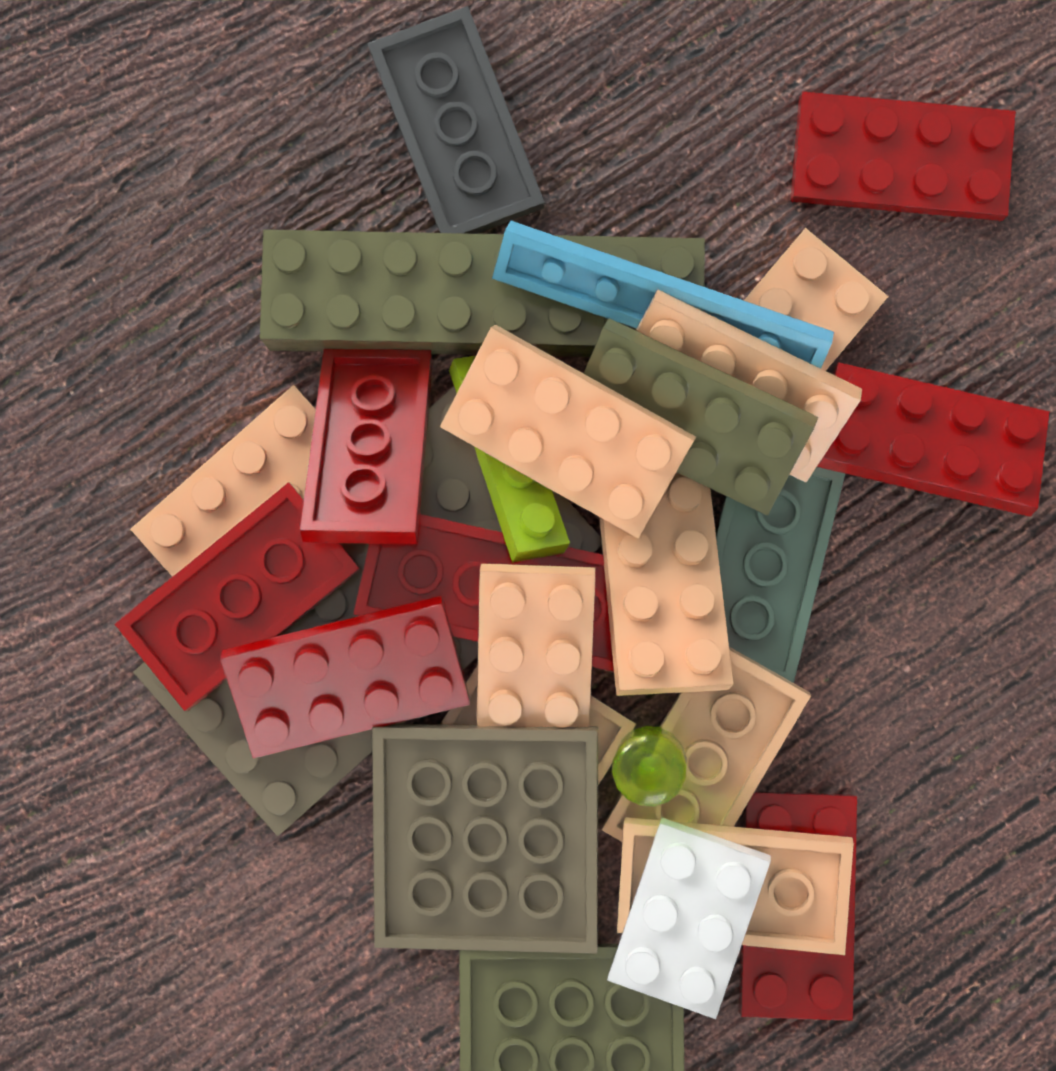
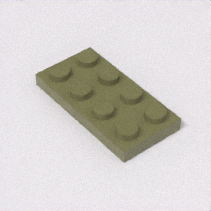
M610 318L601 331L584 371V374L696 436L677 473L767 516L818 420L817 416Z

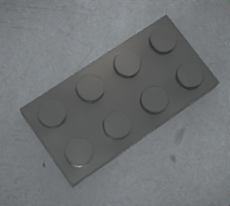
M468 6L367 43L439 233L477 234L545 208L544 199Z

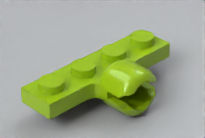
M476 356L453 359L449 372L456 393ZM474 447L512 562L564 553L570 541L552 490Z

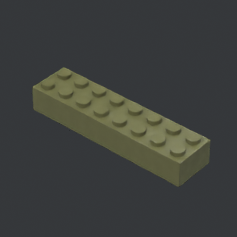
M263 230L260 340L270 351L323 352L324 349L431 350L432 354L477 355L490 328L497 325L551 356L591 357L608 318L492 279L504 234ZM554 235L704 287L705 238ZM625 325V326H627V327H629V328H631V329H633V330H635V331H636V329H637V328H634V327Z

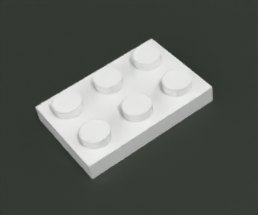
M661 817L607 980L716 1019L767 874L771 855Z

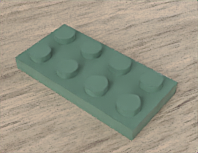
M816 467L807 482L789 475L768 516L725 496L716 529L729 647L793 683L845 473Z

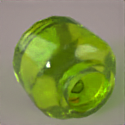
M644 726L632 730L621 739L613 757L612 776L617 789L626 799L641 806L654 807L669 802L680 792L686 780L687 756L683 744L673 733L661 727Z

